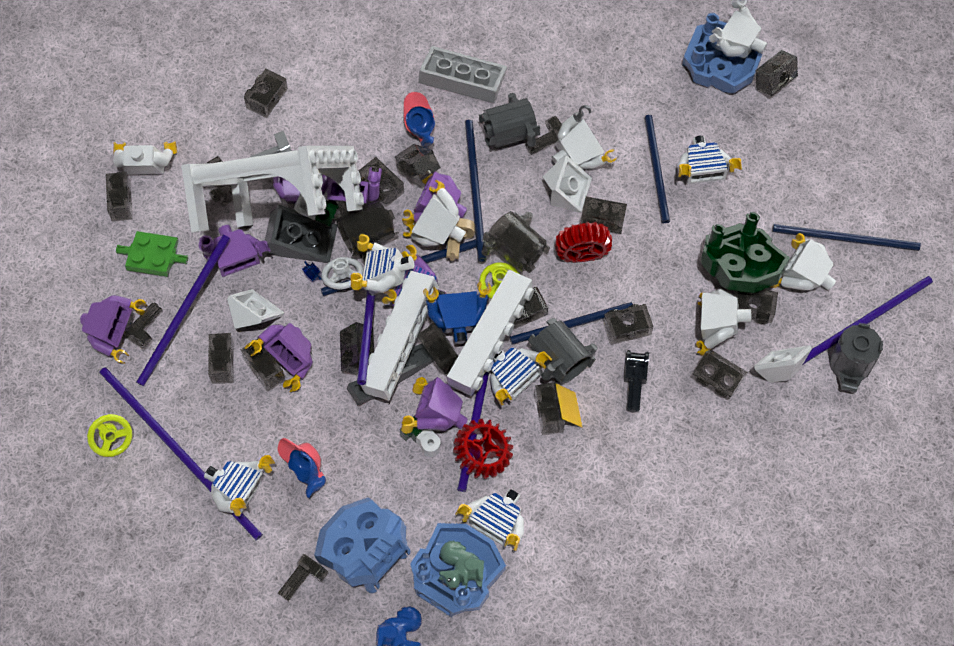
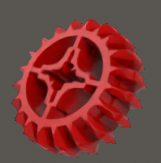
M597 222L572 224L571 227H565L556 236L555 249L559 258L564 260V262L595 261V259L603 258L611 250L612 235H610L608 227L603 224H597Z
M483 418L479 419L477 423L475 420H472L469 425H463L462 430L457 432L458 438H455L453 444L456 445L453 453L458 454L455 457V461H462L460 469L468 468L467 475L473 471L475 478H478L480 474H482L483 479H487L489 475L494 478L497 476V472L503 473L504 467L509 466V459L513 457V454L510 452L513 449V445L508 444L511 437L504 436L506 429L502 431L498 429L500 427L499 423L492 426L491 420H488L486 424ZM483 434L481 439H468L472 435ZM486 458H498L494 463L484 464Z

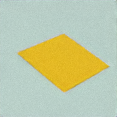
M556 384L562 419L582 427L576 392Z

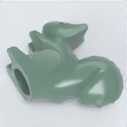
M446 542L440 550V557L446 564L453 565L454 570L440 571L439 574L441 576L439 579L444 581L452 590H456L460 582L467 589L469 580H475L477 586L482 587L484 560H480L471 552H466V547L461 545V542Z

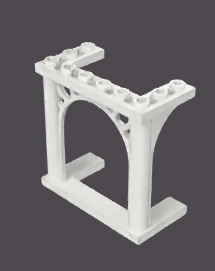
M301 146L295 151L217 163L181 165L191 232L209 230L203 187L231 185L237 227L253 225L247 181L278 176L292 183L300 191L307 204L308 216L325 214L326 200L321 190L323 184L321 174L333 179L344 190L347 211L362 210L364 197L359 187L361 176L359 171H357L356 162L358 161V155L354 146Z

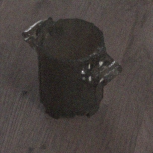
M384 199L362 206V210L350 212L347 211L345 201L341 200L337 204V209L341 214L334 216L333 219H336L341 237L352 254L350 257L353 258L360 255L363 264H365L367 251L362 252L358 250L357 241H359V235H367L371 244H374V242L380 244L399 234V232L394 233L393 220L395 217L392 210L385 209L381 203Z
M510 211L499 218L488 233H484L482 240L484 244L481 253L484 256H488L496 251L517 271L523 272L526 270L530 273L536 268L533 264L537 262L543 252L548 254L550 247L547 245V241L530 227L533 218L531 212H526L520 216L516 212Z

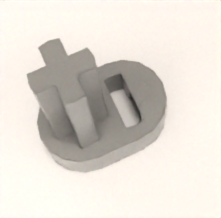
M284 131L274 134L278 146L250 157L292 151Z

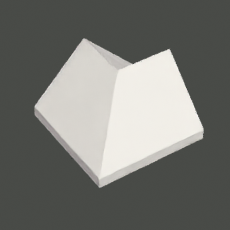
M565 155L543 178L552 190L550 205L580 213L592 178Z
M253 289L229 295L227 299L235 329L279 318L285 313Z
M811 345L771 351L754 368L768 382L790 380L798 373L812 350Z

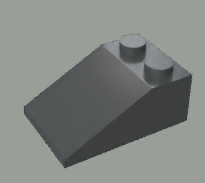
M278 205L270 214L264 240L267 241L271 252H265L280 257L329 263L337 225L331 223L328 226L301 215L291 208Z

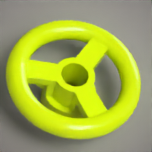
M502 262L490 264L480 275L481 289L485 290L487 288L486 277L491 272L494 285L487 296L492 299L502 282L497 279H503L507 270L519 274L515 267Z
M115 414L103 415L97 418L90 425L87 433L89 447L93 452L103 457H114L123 453L132 441V428L129 422ZM115 421L120 423L124 428L117 430L114 424L104 422ZM97 428L99 429V436L103 440L101 448L94 441V433ZM108 432H113L111 436H106ZM126 436L121 446L114 450H109L111 442H114L116 438Z

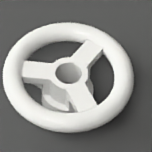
M340 257L326 264L322 270L321 277L325 285L330 288L347 289L351 287V280L344 283L336 282L347 277L351 278L352 273H360L363 276V267L359 261L353 258ZM349 264L355 266L357 271L350 269ZM331 268H333L334 274L329 279L328 272Z

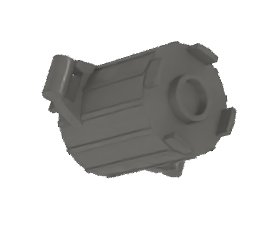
M510 93L508 95L509 103L483 110V114L479 115V122H483L484 131L487 138H484L487 146L497 148L524 139L528 142V146L533 147L536 145V136L540 135V125H537L533 108L527 98L518 100L515 93Z
M555 318L547 321L548 327L544 328L537 337L532 334L528 341L531 344L530 348L532 351L539 353L544 351L552 358V361H545L546 369L542 374V378L549 380L555 377L559 383L563 384L574 379L587 366L590 368L596 360L593 355L598 347L593 343L584 346L562 320L557 321Z
M859 323V325H852L844 330L830 357L831 370L839 378L841 390L856 393L861 381L869 376L883 350L881 337L868 324Z

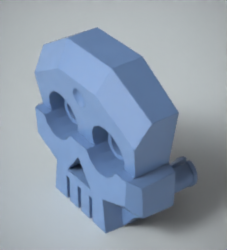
M710 13L706 17V23L696 27L685 52L682 66H686L689 69L693 82L706 87L712 85L726 93H735L752 83L762 54L752 49L747 58L727 57L722 51L715 49L717 42L712 43L709 40L710 35L713 34L712 30L717 27L723 30L727 23L719 21L717 14Z
M367 497L342 506L320 529L314 557L320 564L335 570L339 578L351 587L363 584L368 593H375L377 590L374 585L379 589L380 583L378 581L399 558L405 559L408 557L405 551L408 555H410L411 551L407 546L406 526L402 519L389 509H381L372 499Z
M438 523L426 549L420 548L410 563L416 595L451 618L465 611H480L489 597L490 587L506 570V565L494 541L467 524ZM446 542H461V545L466 547V552H471L480 560H484L482 587H478L475 580L468 581L467 589H465L466 586L462 585L461 582L456 590H451L443 585L445 582L439 579L441 576L439 572L454 570L453 565L446 564L440 560V550Z

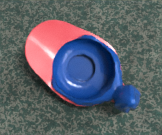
M411 92L404 99V124L412 135L419 138L421 146L426 148L434 142V137L430 136L435 127L434 115L427 98L419 92Z
M282 438L278 443V453L288 463V467L294 471L298 480L308 484L305 493L310 498L312 493L322 488L326 482V478L320 470V455L310 443L296 445L290 440Z

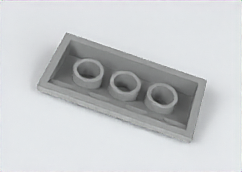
M431 46L419 70L418 83L495 103L506 74L507 66Z

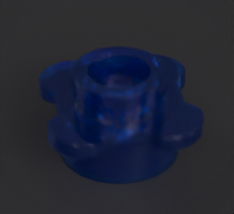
M304 261L306 266L302 268L303 272L312 281H315L317 278L321 280L322 278L319 275L321 270L313 262L309 264L307 261Z

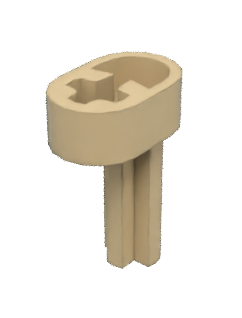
M459 218L456 226L466 231L462 239L472 238L475 235V223L469 219ZM449 236L446 258L454 261V259L459 258L460 242Z

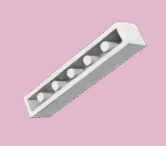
M511 270L507 271L448 373V385L470 396L473 395L475 390L478 391L483 383L482 377L485 372L491 370L495 354L501 352L504 346L503 340L506 335L510 336L514 328L513 323L515 319H519L524 311L523 305L526 300L529 301L533 296L532 279Z
M410 271L408 278L404 279L402 291L395 299L394 309L386 319V327L378 337L374 353L369 357L366 384L361 385L365 394L390 400L428 313L426 303L428 298L423 294V290L426 288L428 295H431L433 293V286L437 290L439 288L435 277Z

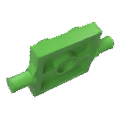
M136 231L133 243L129 247L117 245L116 247L117 254L128 255L125 264L127 271L168 277L170 268L175 262L187 264L188 255L176 254L178 237Z

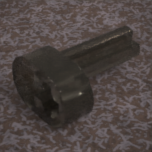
M556 116L545 120L549 132L537 138L535 146L530 147L528 143L525 144L527 151L531 155L558 141L557 135L562 124Z
M152 302L145 310V313L140 315L134 323L129 322L126 325L123 335L138 347L145 349L152 341L151 336L145 329L160 314L162 308L157 303Z
M305 554L296 562L298 567L277 593L288 602L309 574L322 582L329 573L323 566Z

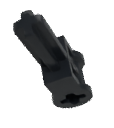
M631 350L626 352L624 382H629L627 411L632 413L640 411L642 384L647 382L649 352L644 354L634 353Z

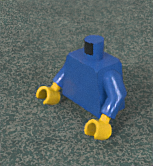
M481 281L478 282L477 288L480 292L478 295L477 291L439 295L438 290L434 286L431 295H428L426 288L423 290V294L428 298L426 303L429 318L438 328L442 329L443 333L453 332L455 344L468 341L466 331H471L476 327L486 310L487 295L491 292L489 282L485 290L481 289Z

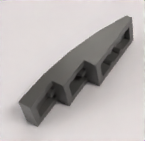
M424 343L412 347L397 384L434 362L435 358ZM357 380L349 383L347 386L348 392L358 405L375 398V396L365 394Z

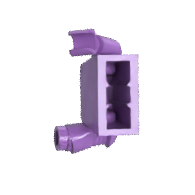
M370 167L368 173V180L370 182L361 181L359 184L360 192L364 197L363 205H369V201H376L379 197L381 168H379V172H373L372 167ZM326 176L328 181L327 199L346 203L344 190L337 182Z
M230 225L221 226L218 229L220 236L214 240L208 235L202 236L199 240L200 250L204 253V257L209 259L222 235L230 238L218 259V266L222 277L260 264L259 257L263 256L262 253L265 251L271 252L267 241H260L250 234H245L241 229L232 232Z

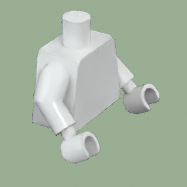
M732 0V7L739 8V10L734 12L723 30L717 27L712 30L713 34L709 37L710 42H717L715 49L722 51L727 57L747 58L752 49L761 54L766 49L767 43L759 39L761 27L754 20L747 6L744 7L747 0Z

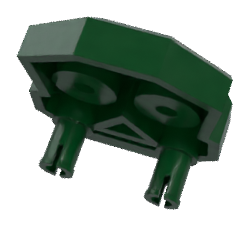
M755 212L746 214L744 224L738 223L727 228L716 224L712 226L711 234L706 235L701 264L713 277L716 276L720 285L726 289L750 293L758 292L778 284L788 266L790 257L772 244L773 239L763 229L757 228L760 216Z

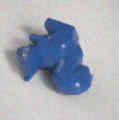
M403 607L402 610L397 611V617L388 618L380 625H377L376 646H421L419 642L407 640V632H414L422 625L421 613L414 607Z

